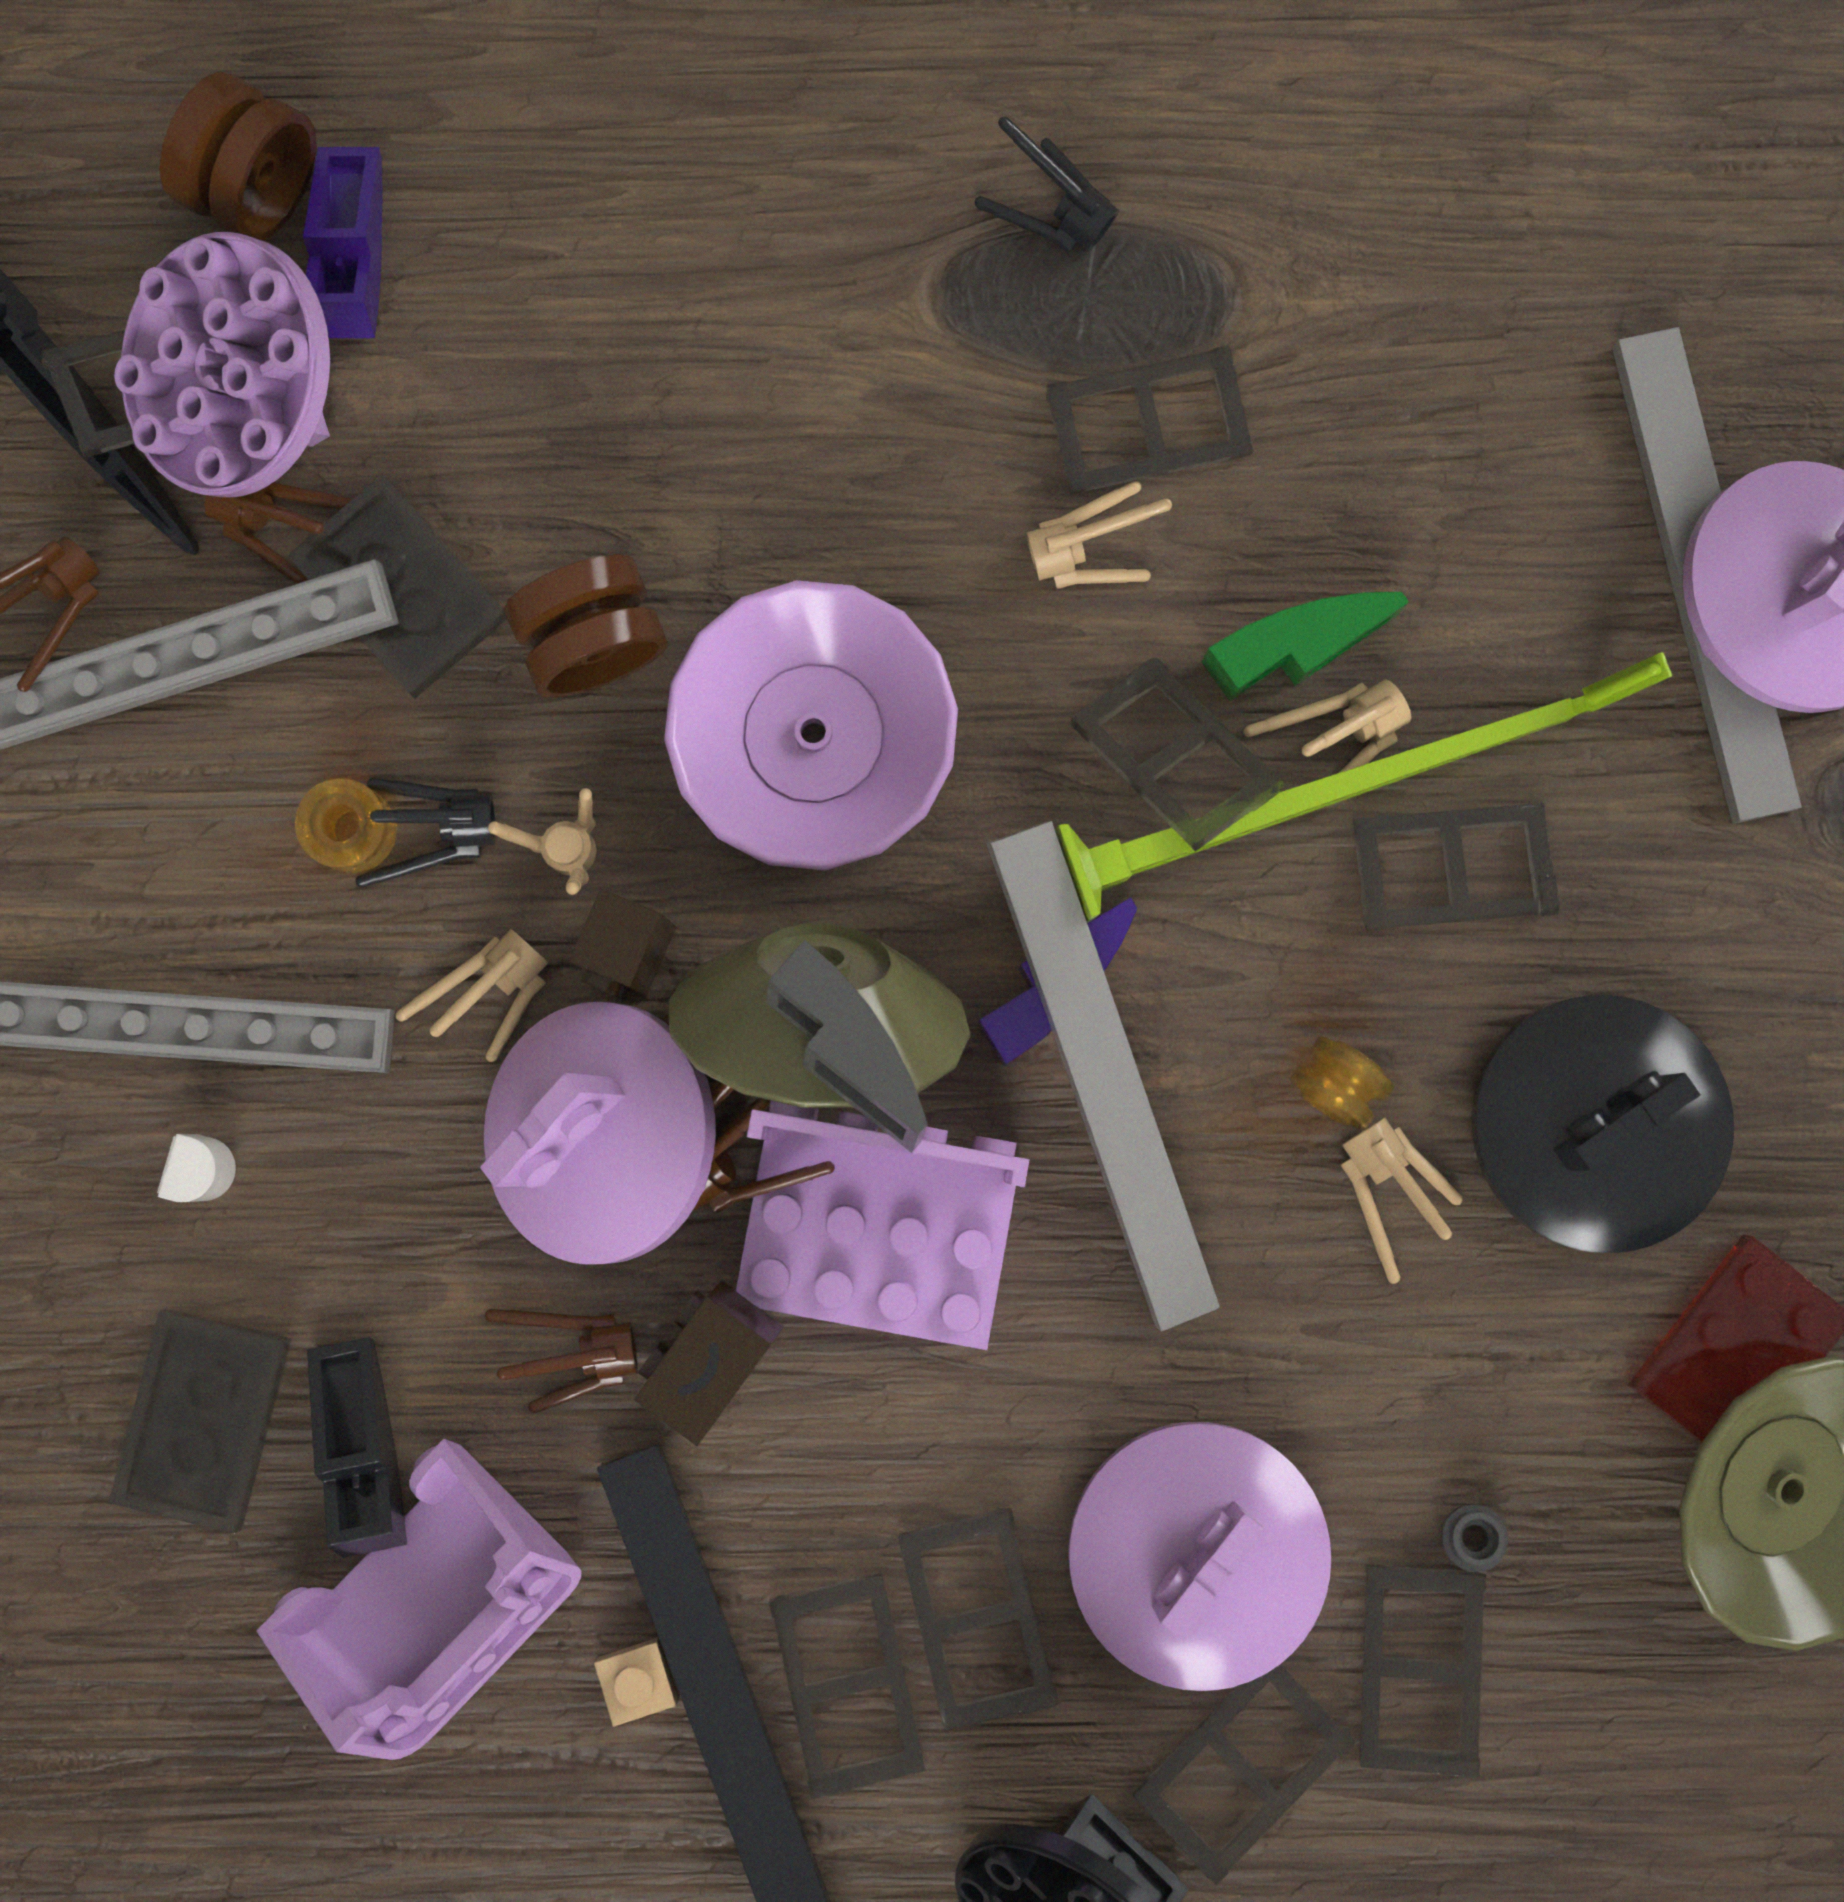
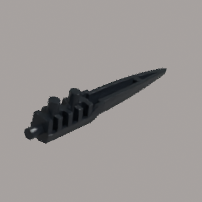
M0 269V375L5 373L59 434L124 499L181 549L196 555L199 552L197 540L154 474L91 388L38 325L35 307Z

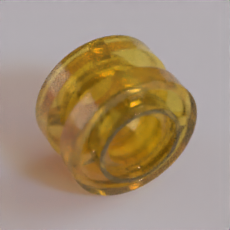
M346 778L330 779L313 787L303 797L295 817L296 835L304 851L317 862L343 873H361L379 865L389 855L394 846L397 824L373 822L370 819L372 811L392 810V808L375 791L358 781ZM356 811L359 818V826L356 833L350 839L338 842L334 833L337 820L347 812Z
M1319 1036L1310 1048V1053L1316 1061L1314 1067L1299 1065L1289 1080L1300 1090V1096L1317 1110L1346 1127L1351 1125L1365 1131L1375 1117L1368 1106L1369 1101L1385 1102L1395 1089V1086L1375 1062L1344 1042L1338 1040L1334 1042L1326 1037Z

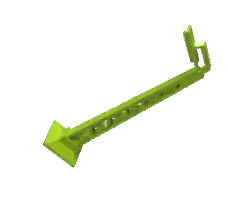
M1661 652L1582 688L1584 696L1575 699L1567 698L1123 844L1117 839L1088 849L1069 824L1058 825L1055 828V832L1087 923H1089L1100 914L1101 892L1122 885L1135 874L1566 722L1579 714L1597 711L1666 680L1673 675L1664 652Z

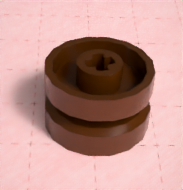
M216 72L203 78L186 94L171 119L162 144L159 166L162 189L175 203L197 215L213 217L219 227L226 231L264 241L275 235L290 219L305 193L313 172L317 150L315 127L309 117L281 101L270 98L265 99L258 88L232 74Z
M615 554L597 556L571 563L539 577L522 587L508 599L503 610L515 639L520 645L534 647L525 663L535 688L541 697L559 698L601 688L646 667L661 656L668 647L669 643L654 609L638 607L645 598L647 590L632 557Z

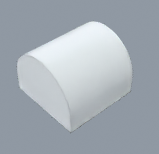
M176 1134L173 1137L157 1191L159 1193L158 1197L175 1202L208 1201L221 1196L229 1189L235 1177L236 1165L230 1149L224 1143L214 1138L199 1134Z

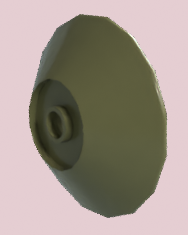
M803 923L784 927L727 950L690 970L668 1000L670 1038L697 1070L744 1095L801 1108H854L802 1066L805 1047L811 1038L766 1003L768 980L804 940L830 961L870 1005L893 1040L912 1078L917 1094L956 1068L971 1036L961 1000L932 972L868 934L855 928L831 923Z
M1829 1356L1780 1367L1735 1398L1696 1451L1679 1505L1682 1565L1704 1611L1744 1642L1798 1651L1844 1639L1843 1357Z

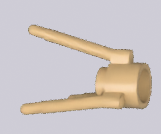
M1132 481L1059 518L1039 523L1040 529L1026 532L1038 581L1053 577L1056 589L1074 584L1148 581L1151 573L1146 569L1075 570V564L1086 562L1083 541L1167 512L1172 508L1171 500L1162 499L1079 528L1077 527V524L1138 493L1141 490V484L1138 481Z
M1385 679L1369 689L1363 683H1360L1345 693L1247 725L1243 733L1246 737H1253L1349 706L1343 712L1344 722L1324 732L1302 747V754L1308 757L1324 748H1328L1350 734H1353L1362 743L1370 739V743L1340 771L1344 772L1368 764L1381 751L1397 743L1398 739L1395 731L1411 722V712L1400 690L1391 681Z
M583 788L579 792L578 819L575 822L563 821L555 823L546 830L543 836H535L496 821L488 825V830L491 834L529 848L533 852L542 853V857L549 866L563 875H569L566 891L570 895L578 893L581 886L587 884L589 877L586 871L595 861L597 852L595 841L590 835L596 825L593 818V800L590 789Z
M510 929L500 940L494 936L479 953L416 996L411 1002L399 1009L395 1017L400 1022L406 1021L481 969L480 971L484 975L431 1026L430 1034L434 1037L442 1035L494 984L508 996L518 987L521 990L486 1052L487 1061L494 1062L498 1059L505 1044L509 1041L531 999L546 984L538 974L548 962L517 933Z
M1386 1117L1342 1144L1350 1159L1342 1163L1341 1167L1354 1186L1387 1279L1390 1283L1396 1284L1400 1281V1274L1366 1176L1370 1175L1376 1185L1394 1176L1426 1221L1430 1223L1443 1240L1451 1238L1452 1232L1405 1167L1410 1163L1453 1205H1460L1463 1198L1448 1180L1411 1145L1401 1128L1393 1129Z

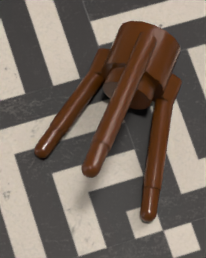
M274 482L257 492L244 496L230 498L205 496V513L209 518L224 524V537L243 544L296 584L307 581L305 574L252 535L250 530H261L269 518L314 534H321L324 531V525L305 515L273 504L270 496L351 512L356 511L359 507L358 502L354 499Z
M63 536L57 542L51 540L36 554L0 573V589H4L29 575L0 596V614L35 589H38L44 596L55 603L63 597L71 599L17 683V688L21 692H27L31 688L83 607L99 594L90 584L100 574L99 569L90 556L68 537Z
M758 1098L716 1134L711 1170L704 1192L693 1210H697L709 1202L716 1213H720L735 1202L831 1174L835 1170V1165L831 1161H826L731 1189L730 1181L736 1178V1169L725 1150L747 1133L752 1109L763 1111L770 1105V1100Z
M489 1309L485 1313L486 1320L490 1322L591 1331V1335L579 1337L580 1352L528 1361L498 1369L497 1377L500 1380L530 1377L579 1367L583 1368L584 1375L597 1374L531 1401L528 1408L532 1413L555 1407L601 1388L624 1385L623 1376L638 1373L631 1322L616 1324L614 1313L593 1317Z

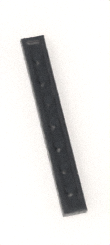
M655 1443L600 1465L597 1468L599 1477L756 1902H831L661 1443Z

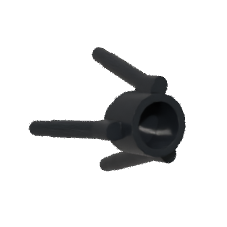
M1001 117L998 121L999 127L1066 193L1054 212V216L1061 221L1060 228L983 196H978L975 199V206L995 217L1054 241L1068 253L1074 249L1077 243L1087 251H1091L1113 224L1119 209L1112 205L1108 198L1090 184L1049 138H1044L1041 141L1040 148L1008 117Z
M370 778L367 781V786L371 790L447 802L440 803L439 809L374 810L370 814V819L373 822L397 824L439 823L442 841H454V846L356 877L355 882L357 886L365 887L453 860L481 858L480 846L494 845L496 835L491 834L488 830V825L496 821L492 795H479L478 789L454 790L397 780Z

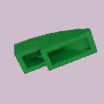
M1363 592L1323 598L1287 608L1246 625L1210 646L1201 662L1229 701H1232L1280 667L1296 687L1396 618L1409 601L1403 592Z

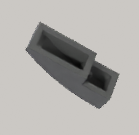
M804 940L768 980L766 1003L811 1038L805 1047L802 1066L912 1153L921 1143L928 1123L915 1085L893 1040L870 1005L845 976L812 945Z

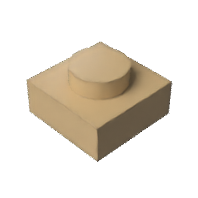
M659 1637L599 1656L595 1660L594 1665L613 1727L677 1705L679 1699Z

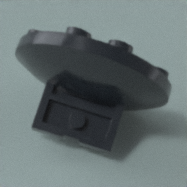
M1613 995L1575 997L1553 1003L1527 1016L1515 1025L1491 1052L1478 1079L1473 1098L1471 1118L1474 1149L1482 1173L1494 1195L1512 1216L1532 1232L1549 1241L1577 1250L1597 1253H1621L1649 1247L1668 1239L1689 1225L1707 1207L1721 1185L1730 1162L1734 1138V1114L1730 1093L1716 1060L1699 1037L1681 1021L1658 1007L1628 997Z
M1093 1794L1078 1803L1058 1834L1042 1828L1019 1824L997 1825L981 1831L972 1840L959 1859L955 1874V1886L959 1902H1181L1189 1888L1151 1851L1147 1852L1129 1834L1131 1831Z

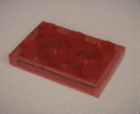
M1742 1235L1627 1386L1701 1444L1735 1398L1780 1367L1825 1358L1844 1334V1307L1754 1236Z

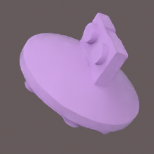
M214 232L203 234L181 244L170 252L156 267L149 268L143 274L140 281V291L127 321L121 359L115 367L114 378L118 389L123 394L127 418L133 432V441L158 472L172 483L190 492L215 497L230 498L244 496L257 492L275 482L292 467L307 446L313 447L330 437L322 412L327 396L330 372V348L327 325L322 307L310 281L301 268L288 255L268 242L233 232Z
M1809 461L1775 463L1759 468L1737 480L1719 493L1705 508L1690 535L1683 565L1684 600L1689 620L1700 643L1702 652L1739 689L1755 699L1777 708L1804 713L1827 712L1844 708V470L1823 463Z
M587 1002L565 1007L548 1015L532 1026L517 1041L502 1063L494 1080L487 1103L484 1123L486 1161L480 1168L490 1180L494 1193L510 1222L528 1241L545 1253L568 1262L586 1265L612 1264L642 1256L665 1242L680 1228L704 1192L711 1170L716 1137L714 1105L708 1079L704 1073L694 1067L670 1038L669 1025L653 1014L637 1007L608 1002Z
M1181 1422L1149 1430L1133 1438L1112 1453L1095 1471L1078 1500L1069 1533L1068 1560L1072 1587L1079 1608L1090 1629L1108 1652L1123 1665L1148 1680L1182 1690L1211 1691L1235 1687L1265 1675L1286 1660L1305 1640L1321 1612L1327 1595L1331 1571V1547L1325 1517L1313 1490L1297 1468L1278 1450L1264 1440L1232 1426L1210 1422Z

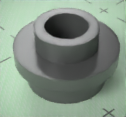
M1468 1504L1454 1509L1446 1517L1441 1529V1544L1447 1557L1456 1566L1472 1572H1482L1495 1567L1502 1560L1508 1546V1533L1502 1519L1493 1510L1481 1505ZM1471 1525L1478 1526L1483 1533V1542L1475 1550H1469L1464 1545L1462 1539L1464 1530Z

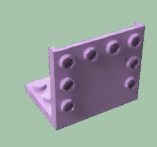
M771 1101L769 1112L752 1109L747 1137L764 1140L756 1181L826 1161H831L835 1165V1170L831 1174L817 1177L807 1182L753 1197L736 1292L763 1310L987 1350L1016 1186L1025 1187L1030 1160L1014 1157L1017 1143L974 1136L971 1149L946 1144L947 1130L926 1127L921 1143L911 1153L890 1135L878 1132V1126L864 1115L839 1111L836 1125L817 1121L818 1108H801Z

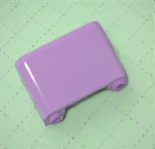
M443 1439L437 1446L426 1450L414 1464V1471L409 1480V1488L420 1501L404 1516L407 1545L368 1553L333 1590L322 1587H312L309 1589L300 1587L290 1591L278 1601L274 1608V1613L256 1630L336 1752L395 1760L406 1757L420 1749L567 1599L581 1579V1569L567 1551L460 1444L447 1439Z

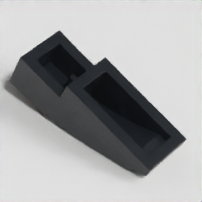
M371 1337L308 1349L307 1360L315 1476L323 1481L327 1547L342 1558L407 1545L398 1461L374 1340Z

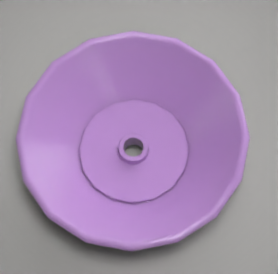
M796 580L741 597L697 633L670 682L664 741L681 796L717 839L770 866L826 871L883 853L927 816L953 767L958 707L941 654L904 611L854 585ZM817 723L824 727L826 732L821 741L809 743L802 738V732L809 724Z

